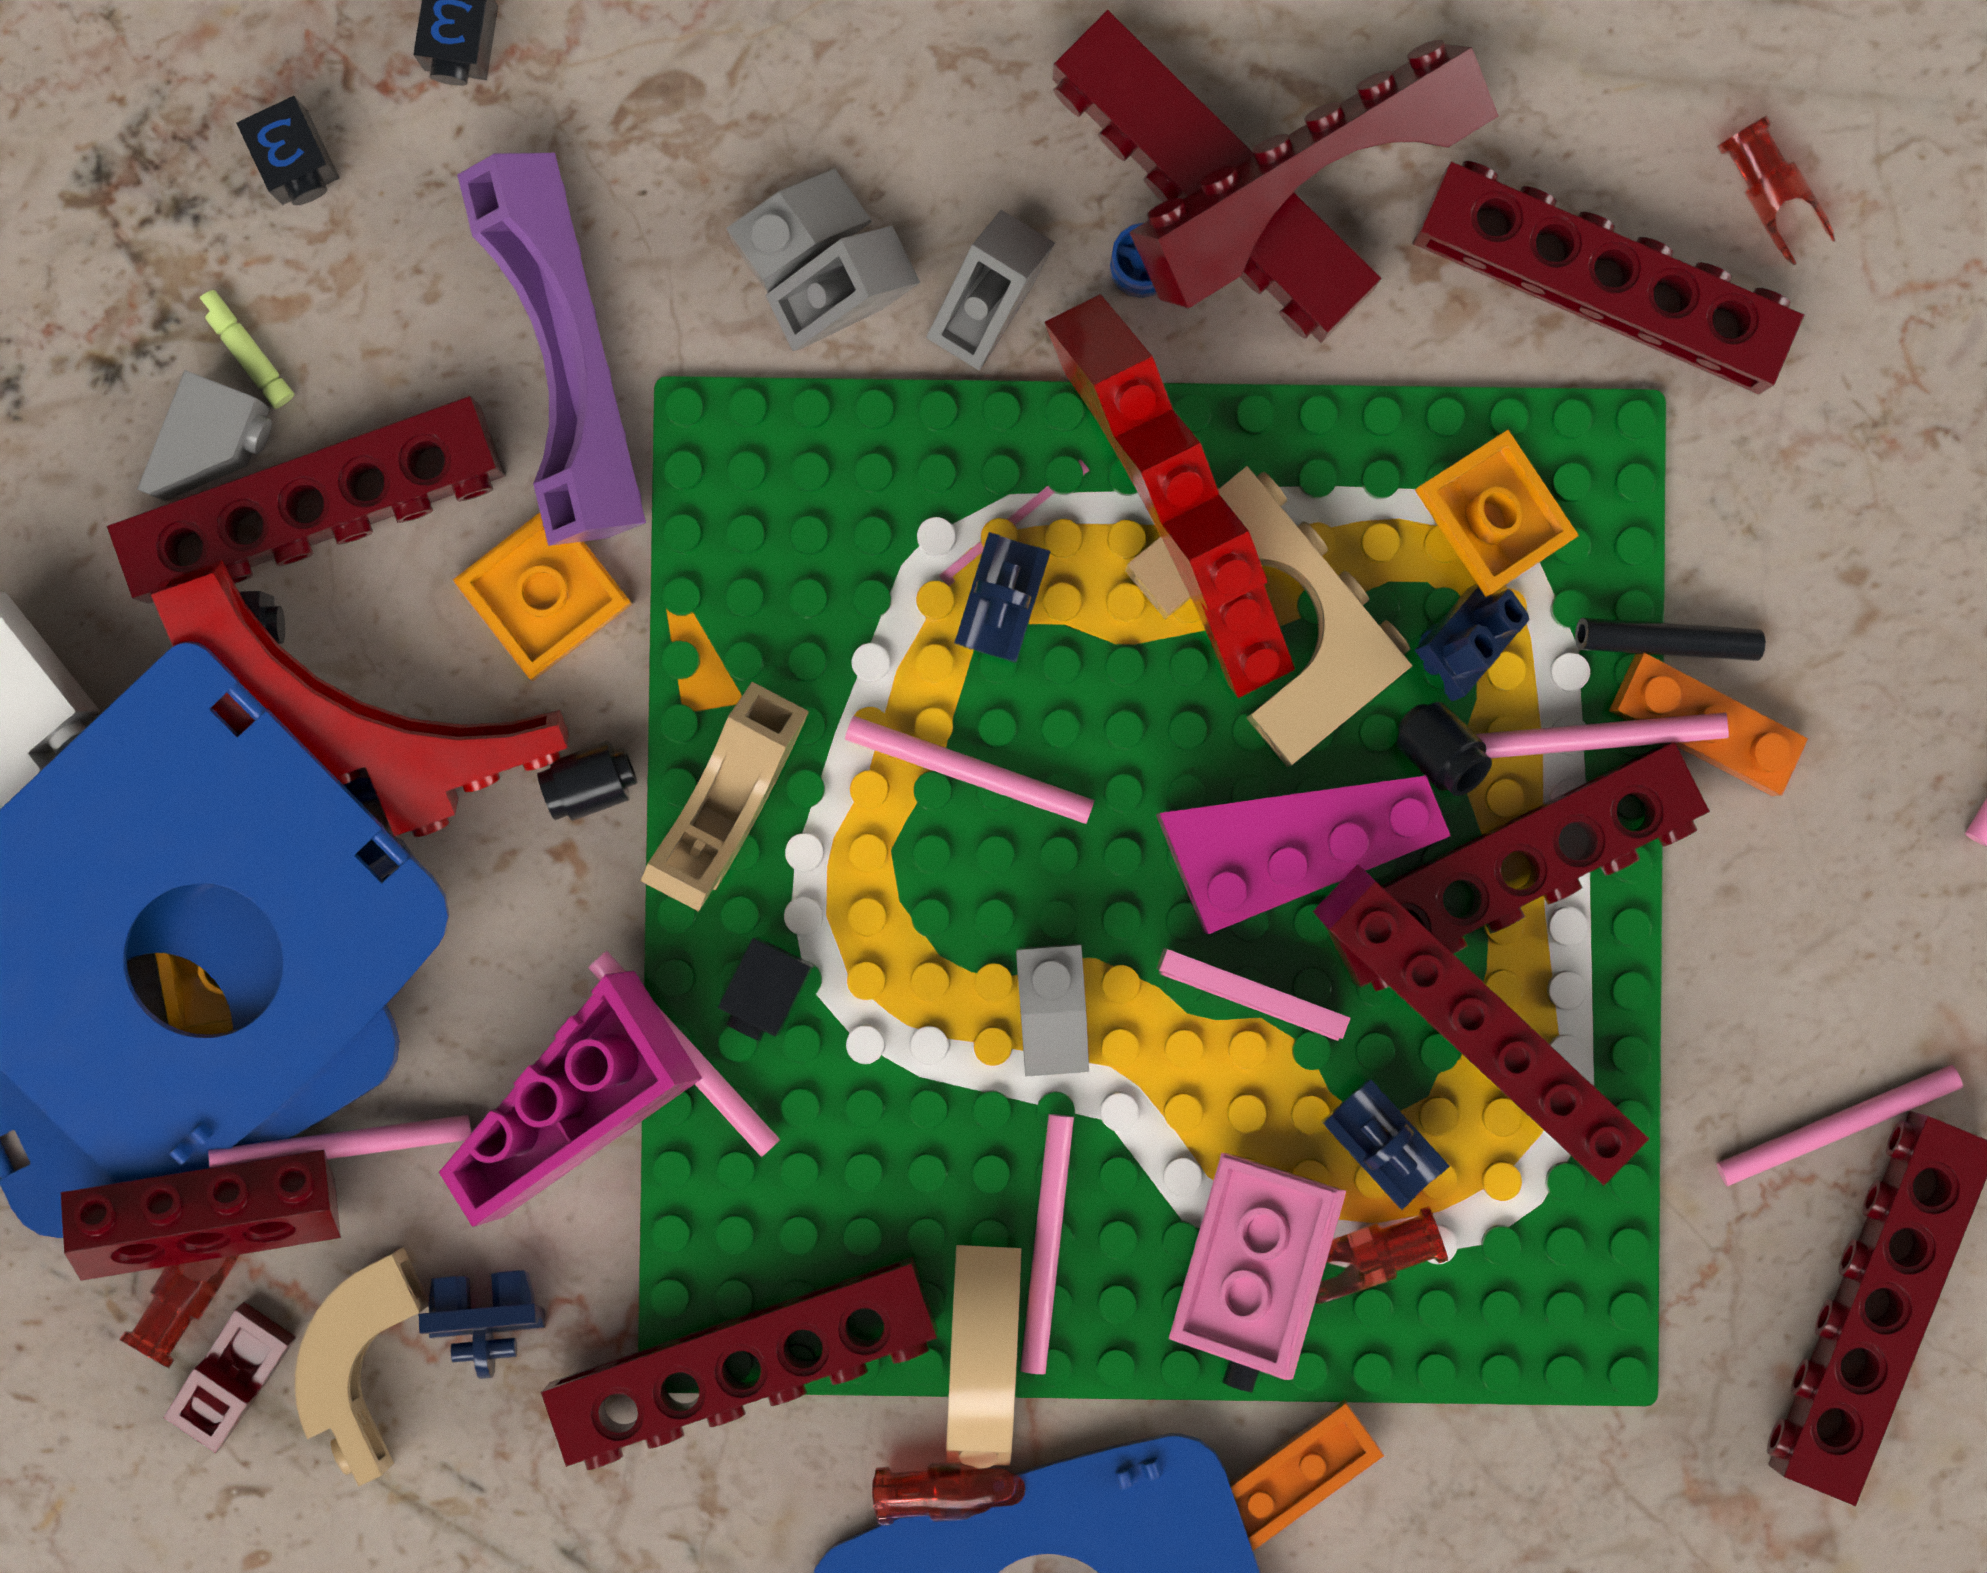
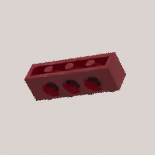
M324 1150L61 1192L64 1254L80 1281L341 1238L335 1178Z

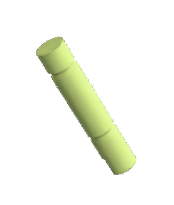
M210 290L199 298L210 311L205 316L206 321L216 334L221 335L220 339L259 389H263L262 394L272 407L278 409L288 403L294 397V392L283 378H279L278 371L242 324L237 323V318L215 290Z

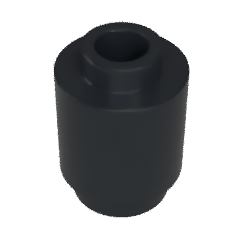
M1435 702L1429 705L1419 704L1412 708L1399 724L1400 734L1397 739L1398 749L1439 790H1449L1454 796L1465 795L1476 788L1489 773L1492 760L1486 754L1485 743L1443 702Z
M608 740L560 757L557 761L550 764L549 769L537 773L542 795L554 820L569 816L574 821L629 801L628 787L637 784L635 771L625 748L614 751Z

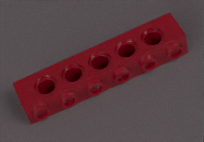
M1452 161L1450 162L1439 181L1412 243L1413 245L1760 395L1775 385L1805 316L1789 308L1791 301L1788 298L1769 289L1755 288L1754 292L1730 283L1732 275L1715 265L1698 262L1694 267L1672 257L1674 251L1660 241L1639 237L1636 242L1613 232L1615 225L1600 215L1583 211L1579 213V216L1555 207L1557 200L1550 194L1537 188L1523 186L1518 191L1497 181L1498 174L1482 164L1464 161L1461 166ZM1484 209L1498 211L1506 220L1507 233L1502 236L1486 234L1478 225L1477 213ZM1550 234L1557 237L1565 248L1564 260L1551 262L1544 259L1536 248L1537 236ZM1607 259L1615 262L1623 273L1622 286L1613 288L1602 284L1595 274L1596 261ZM1656 285H1669L1678 292L1681 299V308L1678 313H1668L1657 306L1654 300V288ZM1715 310H1726L1736 317L1739 324L1737 338H1725L1715 330L1712 320Z
M471 396L116 522L108 525L107 529L132 599L150 604L154 602L151 594L161 581L222 560L233 582L237 584L253 577L251 567L273 559H275L277 566L299 562L314 554L311 548L312 545L335 538L338 545L363 539L373 533L371 524L395 516L397 523L419 519L433 512L432 502L454 494L458 502L485 495L493 490L491 481L506 475L481 405ZM428 449H442L445 456V465L441 473L432 479H420L416 472L418 457ZM369 470H381L384 476L383 491L377 498L371 501H361L356 491L359 478ZM320 491L324 499V508L321 515L312 522L302 523L297 515L299 500L308 492ZM258 512L263 519V532L255 542L243 545L237 534L238 524L245 515ZM198 534L203 543L202 554L194 564L183 566L178 558L179 544L186 536Z
M1676 743L1661 744L1381 886L1445 947L1455 954L1468 946L1463 937L1464 935L1484 925L1487 926L1490 934L1495 933L1523 919L1525 915L1521 909L1522 906L1544 896L1549 905L1581 890L1583 887L1578 879L1579 877L1601 867L1605 876L1610 875L1640 860L1636 849L1657 838L1662 847H1665L1693 834L1698 830L1693 820L1709 813L1710 810ZM1627 794L1639 798L1645 809V817L1642 824L1633 831L1623 827L1617 817L1618 803ZM1570 823L1581 826L1588 837V846L1585 853L1575 860L1565 856L1559 846L1560 833ZM1515 851L1523 854L1531 866L1529 880L1525 885L1517 889L1508 886L1501 875L1503 860L1507 855ZM1457 880L1468 884L1474 894V903L1471 910L1459 918L1450 915L1443 904L1445 889ZM1326 927L1354 985L1363 987L1371 983L1375 991L1389 987L1387 983Z
M1358 864L1315 908L1313 913L1341 942L1603 1186L1649 1140L1615 1105Z
M1909 1111L1906 1121L1900 1120L1895 1125L1890 1134L1886 1154L1891 1159L1882 1181H1874L1866 1194L1862 1213L1864 1216H1867L1859 1239H1852L1842 1254L1839 1263V1274L1843 1276L1834 1300L1828 1299L1818 1314L1815 1324V1334L1819 1335L1818 1341L1810 1360L1807 1358L1803 1359L1796 1369L1791 1384V1393L1795 1395L1787 1418H1780L1774 1425L1767 1445V1453L1772 1455L1768 1465L1780 1475L1853 1506L1857 1505L1987 1179V1139L1928 1115ZM1930 1168L1936 1177L1935 1191L1928 1199L1918 1201L1913 1192L1914 1179L1922 1170ZM1908 1228L1913 1238L1912 1249L1906 1257L1894 1261L1889 1252L1890 1239L1898 1230ZM1885 1288L1889 1296V1306L1881 1317L1869 1320L1865 1313L1866 1299L1874 1290ZM1862 1348L1865 1354V1366L1862 1372L1854 1378L1844 1379L1841 1373L1843 1357L1853 1349ZM1839 1408L1842 1416L1839 1430L1831 1437L1819 1438L1817 1433L1819 1417L1829 1409Z
M912 1256L549 1382L541 1391V1395L566 1467L584 1461L586 1469L591 1470L621 1459L624 1456L621 1448L645 1440L648 1449L678 1440L685 1435L682 1428L685 1425L707 1419L709 1427H716L734 1421L746 1414L743 1405L768 1397L770 1406H776L797 1399L807 1393L806 1383L829 1376L832 1385L853 1380L868 1372L867 1362L890 1355L893 1363H900L921 1356L929 1351L927 1342L937 1338L938 1327L914 1257ZM861 1308H869L876 1311L884 1322L883 1332L878 1337L870 1340L856 1337L848 1326L850 1314ZM797 1330L812 1331L820 1338L823 1351L820 1356L813 1360H799L790 1353L787 1346V1337ZM737 1351H746L753 1354L760 1363L761 1375L750 1382L736 1380L728 1372L726 1365L727 1357ZM677 1372L691 1375L699 1386V1397L689 1403L675 1401L667 1392L666 1378ZM613 1394H624L630 1397L637 1407V1420L629 1424H620L613 1421L605 1409L606 1398Z

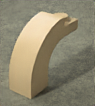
M751 682L728 716L698 784L678 819L648 862L641 882L699 912L713 889L716 890L752 829L790 755L809 711Z
M956 1246L946 1463H961L977 1469L988 1468L993 1465L1010 1466L1015 1403L1021 1248Z
M404 1247L354 1273L325 1299L306 1329L297 1356L295 1397L300 1422L306 1438L309 1439L331 1428L335 1438L330 1441L335 1461L345 1475L353 1474L358 1487L382 1476L394 1464L363 1398L361 1368L365 1354L372 1341L380 1332L420 1313L429 1306V1299Z

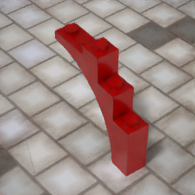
M1101 294L1045 321V326L1065 375L1080 394L1106 435L1168 549L1211 641L1229 687L1237 698H1240L1294 671V664L1264 584L1268 583L1250 532L1220 496L1202 445L1173 410L1152 354Z
M222 560L161 581L151 594L173 647L182 642L192 641L201 643L210 649L240 680L239 682L266 709H269L343 785L358 778L361 775L359 769L366 767L394 837L412 831L414 837H422L446 827L450 823L448 817L454 816L457 809L459 797L455 788L462 786L464 792H474L496 783L500 779L499 772L523 765L526 771L545 767L557 761L561 757L559 751L568 747L569 732L560 710L512 722L460 725L409 718L354 698L318 678L274 640L245 604ZM228 693L212 706L239 735L255 721Z

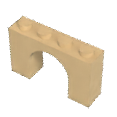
M1246 466L1218 489L1220 496L1249 530L1261 565L1276 568L1294 578L1311 598L1318 619L1317 643L1308 664L1293 680L1246 717L1285 766L1288 767L1303 757L1411 668L1412 664L1404 656L1410 650V647L1389 621L1385 620L1378 625L1363 605L1369 601V597L1355 578L1347 571H1343L1338 576L1325 561L1322 555L1328 551V548L1317 532L1305 521L1297 526L1282 509L1281 506L1287 502V498L1274 480L1265 472L1260 473L1256 477ZM1161 537L1127 564L1125 572L1164 619L1168 618L1191 599Z

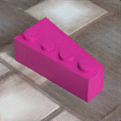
M1426 776L1156 814L1202 930L1206 934H1211L1339 882L1357 864L1366 871L1451 836Z
M635 971L604 975L591 991L593 995L576 1015L570 1016L554 1035L556 1039L535 1064L529 1065L513 1083L515 1087L497 1109L491 1110L439 1171L440 1176L472 1227L504 1218L703 1079Z

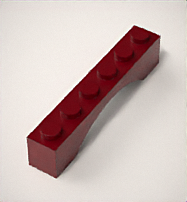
M1433 40L1424 43L1408 53L1407 58L1409 62L1392 72L1383 71L1373 74L1359 82L1356 86L1358 93L1342 103L1333 102L1325 104L1308 113L1304 118L1306 124L1289 135L1279 134L1260 142L1252 150L1254 156L1237 167L1226 166L1209 173L1200 181L1202 188L1184 199H1170L1152 208L1147 213L1148 221L1130 231V235L1159 299L1190 308L1242 276L1253 247L1273 214L1301 184L1326 165L1357 150L1386 143L1417 142L1449 148L1499 117L1473 48L1444 44L1443 40Z

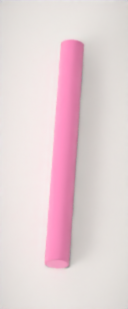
M1725 712L1481 733L1476 735L1485 743L1486 754L1490 758L1725 739L1729 738L1727 713Z
M856 716L852 717L845 736L847 741L1087 824L1095 801Z
M608 951L603 953L588 967L599 981L605 974L626 972ZM658 1007L703 1078L695 1083V1085L761 1157L780 1141L778 1136Z
M1949 1065L1716 1163L1718 1172L1724 1184L1728 1187L1963 1088L1962 1080L1955 1067Z
M1048 1115L1020 1371L1030 1374H1046L1074 1117L1067 1115Z
M469 1115L238 1145L233 1146L231 1149L208 1150L209 1166L214 1168L319 1150L325 1151L327 1159L452 1143L465 1141L470 1136L471 1129Z

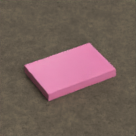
M1221 1153L1169 1339L1284 1380L1293 1379L1346 1191L1230 1153Z

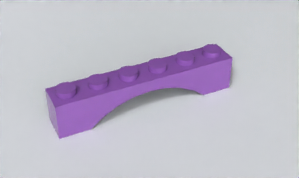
M555 153L492 154L457 174L472 237L495 260L516 290L532 322L544 360L549 390V428L543 459L533 485L548 546L608 539L645 524L646 520L641 504V494L637 487L626 443V433L621 422L611 382L610 368L606 362L596 321L595 307L591 301L581 260V250L576 240L566 199V190L561 179Z

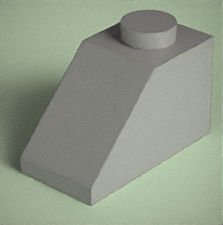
M834 168L778 191L726 229L733 245L767 293H769L838 240L853 236L872 221Z
M1000 210L972 244L926 338L980 371L1033 287L1055 242L1003 210Z
M893 226L841 238L765 296L792 351H797L883 310L918 285L920 281Z
M184 370L137 489L167 501L246 467L252 453L258 455L267 443L272 427V420L267 418L271 407L253 396Z
M1081 944L1016 948L1025 1077L1089 1072Z

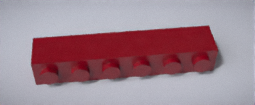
M1108 9L1053 64L1052 80L1057 84L1053 91L1057 98L1069 111L1078 117L1086 112L1102 128L1098 135L1115 156L1122 161H1126L1131 156L1148 173L1143 178L1144 182L1163 202L1174 198L1184 199L1202 188L1200 181L1209 173L1226 166L1237 167L1254 156L1253 152ZM1294 192L1273 214L1255 243L1242 276H1240L1253 291L1262 294L1266 289L1283 306L1279 314L1293 331L1304 339L1312 334L1320 343L1375 290L1382 279Z

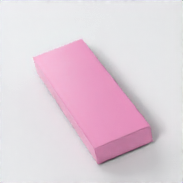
M1166 948L1163 949L1156 968L1161 975L1337 1041L1339 1038L1343 1039L1350 1021L1348 1016Z

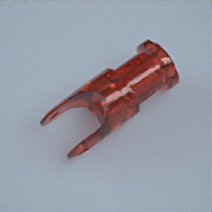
M1766 115L1719 144L1717 148L1721 155L1729 154L1748 186L1744 192L1777 249L1782 252L1787 261L1795 266L1797 263L1778 232L1776 225L1777 210L1785 201L1795 199L1805 203L1812 209L1832 242L1835 241V235L1828 216L1795 162H1787L1768 130L1772 122Z
M1430 1207L1421 1208L1418 1217L1383 1229L1378 1224L1334 1238L1326 1263L1340 1261L1350 1264L1338 1276L1320 1283L1315 1304L1325 1303L1396 1279L1397 1271L1431 1259H1435L1438 1263L1448 1261V1255Z
M239 1255L227 1257L214 1275L202 1281L189 1279L185 1273V1264L165 1267L150 1290L153 1299L132 1332L124 1331L119 1340L169 1369L174 1362L171 1356L173 1349L191 1321H199L234 1267Z
M960 1461L931 1463L928 1465L927 1470L892 1472L888 1466L878 1467L875 1470L872 1482L873 1507L877 1522L881 1526L892 1525L895 1518L930 1516L933 1522L965 1520L974 1515L984 1513L992 1507L1016 1505L1022 1501L1026 1490L1025 1483L1021 1477L1005 1469L980 1470L974 1466L965 1465ZM909 1493H920L916 1495H903Z

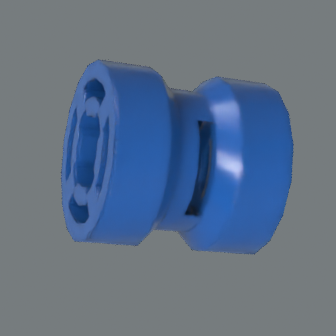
M1143 223L1131 225L1119 234L1113 245L1110 262L1111 277L1118 289L1129 296L1138 298L1153 296L1157 293L1148 272L1143 273L1147 270L1130 235V231Z

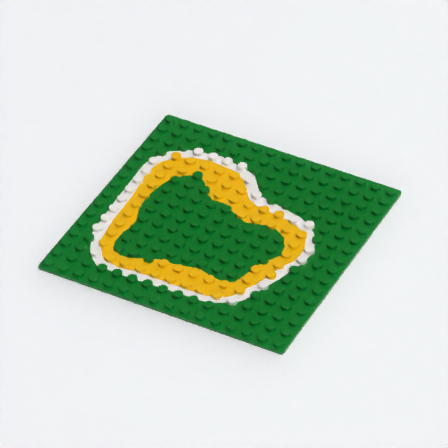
M665 376L658 379L654 386L646 866L687 804L711 758L726 720L736 706L732 705L694 712L690 707L682 705L678 679H687L696 673L700 665V656L697 649L688 642H671L666 609L677 616H687L692 613L695 615L742 696L751 682H754L809 711L752 829L716 890L713 889L699 912L646 884L644 987L656 1005L778 1136L780 1141L761 1157L695 1084L642 1121L638 1351L913 1256L938 1327L937 1338L927 1342L929 1351L921 1356L900 1363H893L890 1355L867 1362L868 1372L844 1383L832 1385L829 1376L806 1383L807 1393L805 1395L949 1397L956 1246L1021 1248L1015 1398L1341 1402L1345 1399L1346 1402L1642 1407L1654 1404L1658 1398L1663 860V847L1659 839L1657 838L1637 848L1636 851L1640 860L1622 870L1605 876L1601 867L1579 877L1578 879L1583 888L1560 901L1548 905L1544 896L1522 906L1521 909L1525 917L1500 931L1490 934L1487 926L1484 925L1464 935L1463 937L1468 946L1454 954L1649 1138L1633 1157L1603 1186L1390 986L1375 991L1371 983L1363 987L1354 985L1325 925L1313 913L1315 908L1341 881L1211 934H1206L1202 930L1156 814L1425 776L1397 747L1401 720L1412 708L1419 704L1429 705L1435 702H1443L1475 734L1627 721L1609 712V709L1635 654L1638 653L1579 650L1575 642V630L1581 618L1664 623L1666 399L1663 393L1654 389L1163 383L1173 410L1200 441L1217 488H1221L1246 466L1256 477L1262 472L1267 473L1287 498V502L1281 506L1282 509L1297 526L1305 521L1317 532L1328 548V551L1322 555L1325 561L1338 576L1343 571H1347L1355 578L1369 597V601L1363 605L1378 625L1385 620L1389 621L1410 647V650L1404 656L1412 664L1411 668L1293 765L1286 767L1246 717L1293 680L1311 659L1318 637V619L1311 598L1305 589L1290 575L1276 568L1262 565L1268 583L1264 584L1295 670L1237 698L1228 685L1192 599H1189L1168 618L1164 619L1125 572L1127 564L1161 536L1106 435L1071 382ZM1506 430H1509L1579 536L1491 594L1493 596L1504 590H1511L1527 611L1530 620L1516 634L1498 659L1487 669L1467 695L1451 702L1445 693L1444 682L1440 674H1429L1424 669V661L1420 659L1415 649L1419 646L1423 633L1430 626L1438 623L1463 593L1477 583L1415 492V489ZM1080 459L1089 469L1085 475H1083V469L1078 462ZM1047 486L1055 492L1016 525L1007 520ZM989 532L1051 551L1016 663L954 644L982 553L953 576L955 582L950 586L945 584L939 576L980 541L984 548ZM1648 654L1664 662V655ZM853 716L1093 799L1095 801L1087 824L847 741L845 736ZM1661 744L1491 758L1492 766L1484 780L1472 791L1462 796H1454L1449 790L1441 791L1428 779L1451 836L1368 869L1366 872L1378 884L1383 885ZM1631 794L1624 796L1617 806V817L1623 827L1633 831L1642 824L1645 817L1643 803L1639 798ZM1570 823L1560 833L1559 846L1565 856L1575 860L1581 857L1587 849V834L1578 824ZM1515 851L1507 855L1503 860L1501 875L1505 883L1517 889L1525 885L1529 880L1531 866L1523 854ZM1461 880L1452 882L1443 894V904L1446 911L1453 917L1459 918L1471 910L1474 903V894L1470 886ZM754 937H760L815 965L781 1033L775 1037L765 1032L761 1041L748 1037L729 1027L726 1023L731 1014L718 1008ZM1081 944L1089 1072L1025 1077L1016 948ZM1163 949L1172 950L1348 1016L1350 1021L1343 1039L1339 1038L1338 1041L1161 975L1156 968ZM1368 1078L1377 1085L1450 1166L1421 1190L1403 1210L1392 1201L1321 1122ZM1048 1115L1073 1116L1074 1122L1046 1374H1030L1020 1371ZM1221 1153H1230L1346 1191L1294 1378L1284 1380L1260 1371L1252 1393L1233 1388L1222 1382L1229 1360L1169 1339ZM861 1308L855 1310L848 1317L850 1331L860 1339H874L884 1330V1322L881 1316L872 1309ZM797 1330L787 1337V1346L790 1353L799 1360H813L820 1356L823 1351L820 1338L812 1331ZM737 1351L727 1357L726 1365L728 1372L736 1380L750 1382L761 1375L760 1363L753 1354L746 1351ZM677 1372L666 1378L668 1393H699V1386L696 1380L687 1373Z

